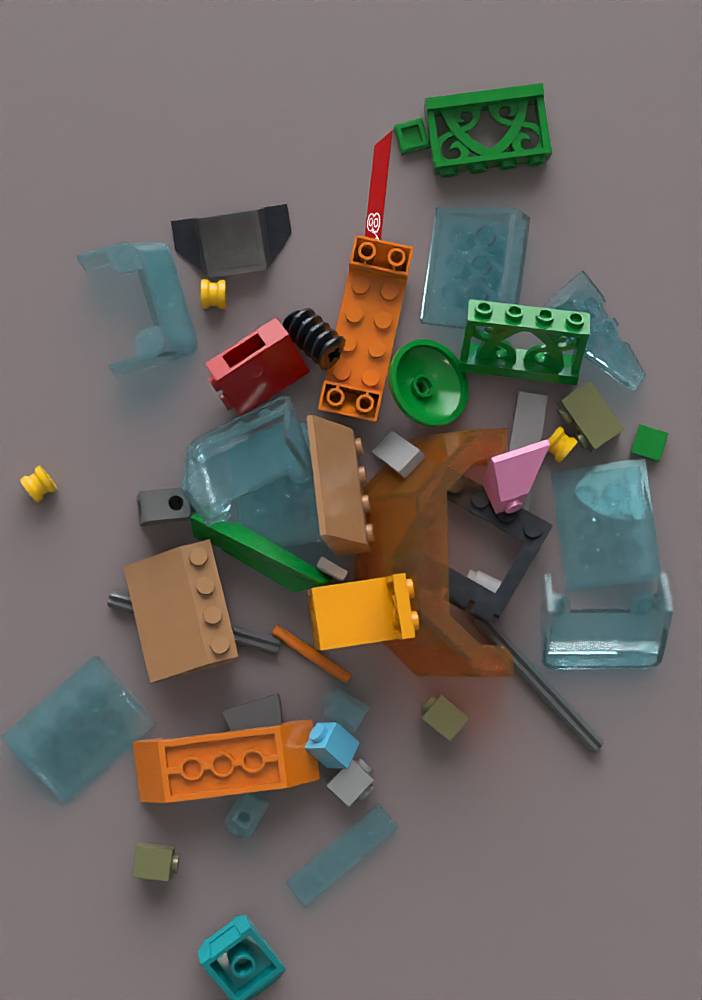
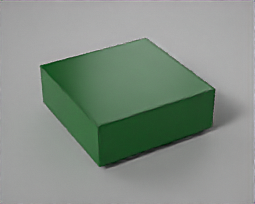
M422 118L394 125V132L401 156L430 148Z
M639 424L630 453L659 462L669 433Z

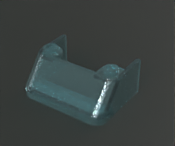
M123 242L77 256V260L85 272L110 264L119 273H130L138 270L154 327L144 329L137 334L134 342L137 357L109 365L110 371L117 378L191 356L197 350L198 338L173 254L166 244L161 242Z
M660 573L656 593H641L631 600L629 609H571L570 599L565 595L553 593L550 574H544L540 602L541 657L543 665L549 669H650L658 666L663 660L673 615L667 574Z

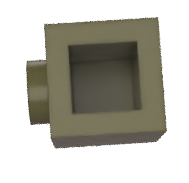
M439 694L437 697L431 695L421 707L424 711L421 717L449 742L470 719L442 694Z
M139 842L135 847L132 877L168 882L172 877V873L177 874L179 866V855H174L175 846Z

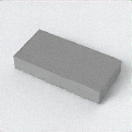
M393 431L371 451L379 460L403 478H406L426 457L418 448Z
M322 556L316 565L317 569L339 582H343L348 574L347 570Z

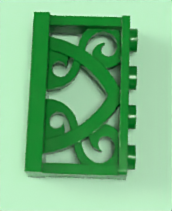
M543 83L425 98L424 112L433 175L450 178L457 176L458 172L470 171V174H480L486 172L487 168L499 167V170H510L516 168L517 164L528 163V166L531 167L545 164L552 155ZM528 105H535L537 124L524 121ZM508 108L510 114L506 117H515L514 120L501 117L499 114L500 109ZM481 111H489L494 121L502 126L510 127L506 135L491 149L478 143L466 133L477 125ZM469 113L472 116V121L460 127L459 124L465 123V120H462L460 115ZM442 116L449 132L438 138L435 117ZM521 128L529 129L538 136L539 143L534 149L526 150L521 147V141H531L527 134L520 132ZM454 137L457 141L452 143L449 152L457 149L460 151V156L457 159L449 160L442 155L441 146L445 141ZM511 146L513 151L505 152ZM469 151L476 156L468 157Z
M470 299L460 347L458 371L577 385L582 359L590 335V314ZM476 326L484 327L488 334L479 331ZM524 331L532 333L544 344L536 345L529 350L517 349L505 339ZM472 336L482 342L480 344L471 343ZM568 337H575L572 341L560 343L564 342ZM574 349L573 355L563 354V351Z

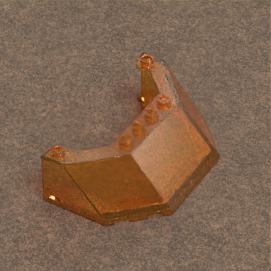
M507 428L471 429L412 437L408 442L418 448L426 456L425 459L406 478H403L385 464L368 484L363 487L364 495H369L371 502V513H367L368 524H373L375 542H370L371 552L355 554V581L382 578L406 573V579H412L414 598H410L411 611L417 612L419 630L414 631L415 638L393 639L381 642L417 676L514 677L511 652L503 646L479 644L450 616L447 490L470 466H487V460H491L492 457L506 452L508 445Z

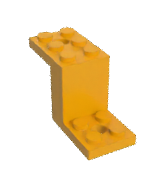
M406 573L306 590L315 650H328L393 639L415 638L414 631L419 630L417 612L411 611L410 598H414L412 579H406Z

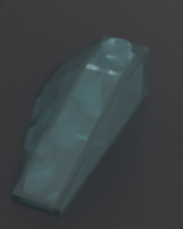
M583 270L549 298L542 308L589 313L590 335L587 340L584 357L631 391H634L639 387L646 374L630 344L621 341L617 331L619 324L615 317L609 319L602 304L606 300L602 293ZM568 337L564 342L572 341L575 337Z

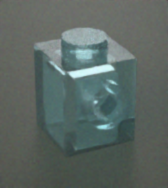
M339 687L336 692L330 690L321 704L322 707L326 708L323 712L325 717L337 722L353 734L370 708L369 705Z
M253 792L240 794L223 822L228 825L227 831L241 839L244 835L250 838L270 803Z

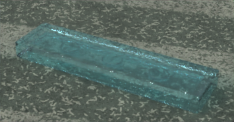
M378 803L289 878L286 884L304 906L308 905L392 834L398 826Z

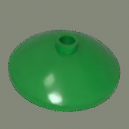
M427 339L411 341L402 346L390 362L388 382L392 397L399 409L408 418L420 425L440 427L454 421L463 412L468 400L469 391L466 373L458 371V358L448 348L438 342Z

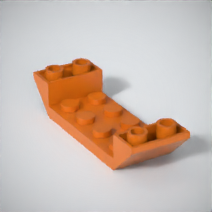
M355 235L336 327L338 336H343L346 343L339 360L331 368L327 369L318 410L377 422L414 247Z
M313 719L282 722L281 725L165 740L162 737L133 741L140 802L170 803L289 788L320 780L318 760L304 749L310 738V732L314 728Z

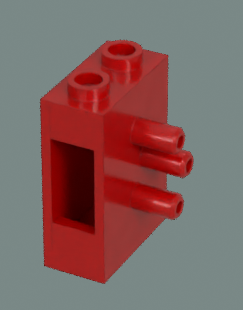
M274 318L205 363L211 372L207 379L216 392L223 391L219 397L229 411L234 408L240 418L310 373L291 337L277 318Z

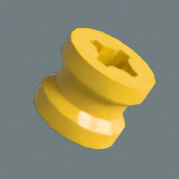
M202 279L201 308L209 309L211 306H217L219 309L226 310V280L210 282L208 279Z
M559 426L548 438L550 446L547 452L552 453L554 460L560 463L576 445L578 440L574 437H568L565 434V429Z
M40 465L34 469L32 475L24 476L20 479L26 491L37 503L43 500L46 493H53L57 490L53 480Z

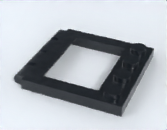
M448 467L395 553L394 559L397 560L393 571L398 574L406 573V578L412 580L418 572L421 574L417 581L419 586L437 596L443 587L446 588L447 592L443 597L445 601L465 611L469 603H472L474 606L469 614L488 625L493 616L498 619L500 618L553 525L523 508L513 513L503 511L496 514L482 485ZM447 500L463 507L470 513L488 521L495 527L525 543L496 593L418 549Z

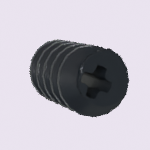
M306 308L302 311H294L283 321L282 326L291 337L293 343H296L298 348L303 350L308 357H311L313 362L318 364L322 370H327L336 364L345 347L346 340L343 336H338L335 329H330V325L327 322H323L321 316L315 315L313 309Z

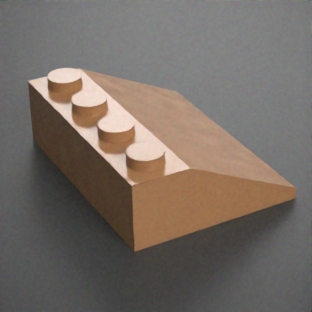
M308 415L306 417L320 536L335 557L371 552L370 542H375L373 524H368L367 513H371V502L369 495H364L363 484H368L366 467L360 464V456L364 455L362 438H357L352 428L315 415Z
M210 539L180 546L123 567L150 684L239 662V655Z

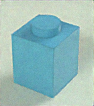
M337 722L316 723V726L310 732V738L304 749L326 768L348 769L360 742Z

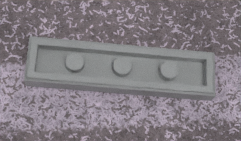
M524 391L518 392L508 452L541 442L548 396ZM533 484L522 507L527 511L530 508Z

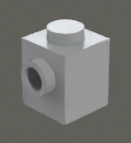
M361 757L358 761L352 758L348 769L340 768L327 782V787L349 807L357 798L362 801L373 790L374 787L371 783L374 781V777L370 774L373 769Z

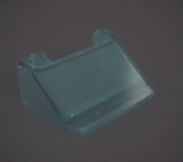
M278 397L201 435L187 447L182 492L207 526L215 522L227 520L232 515V510L230 509L232 501L286 475H289L296 484H302L313 476L311 456L290 397Z

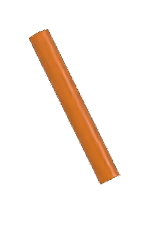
M277 624L271 635L345 685L352 676L348 671Z

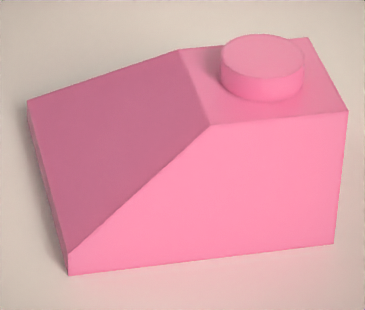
M548 439L491 458L482 484L496 514L503 511L513 513L523 507L550 446Z

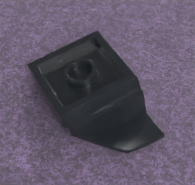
M287 204L223 215L171 221L175 250L201 270L207 278L267 270L291 234Z

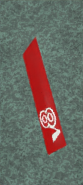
M393 130L374 145L365 237L381 240Z

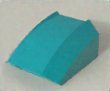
M247 915L235 916L232 921L211 937L205 939L197 951L200 965L231 1000H252L277 981L286 970L282 961Z

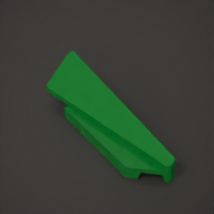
M208 510L190 517L192 532L195 538L202 541L210 539L212 545L220 547L225 553L293 593L323 586L332 580L331 576L238 522L230 524Z

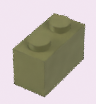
M591 380L557 403L560 408L557 410L560 418L566 425H572L577 432L574 437L578 440V444L584 450L588 448L590 453L625 430Z

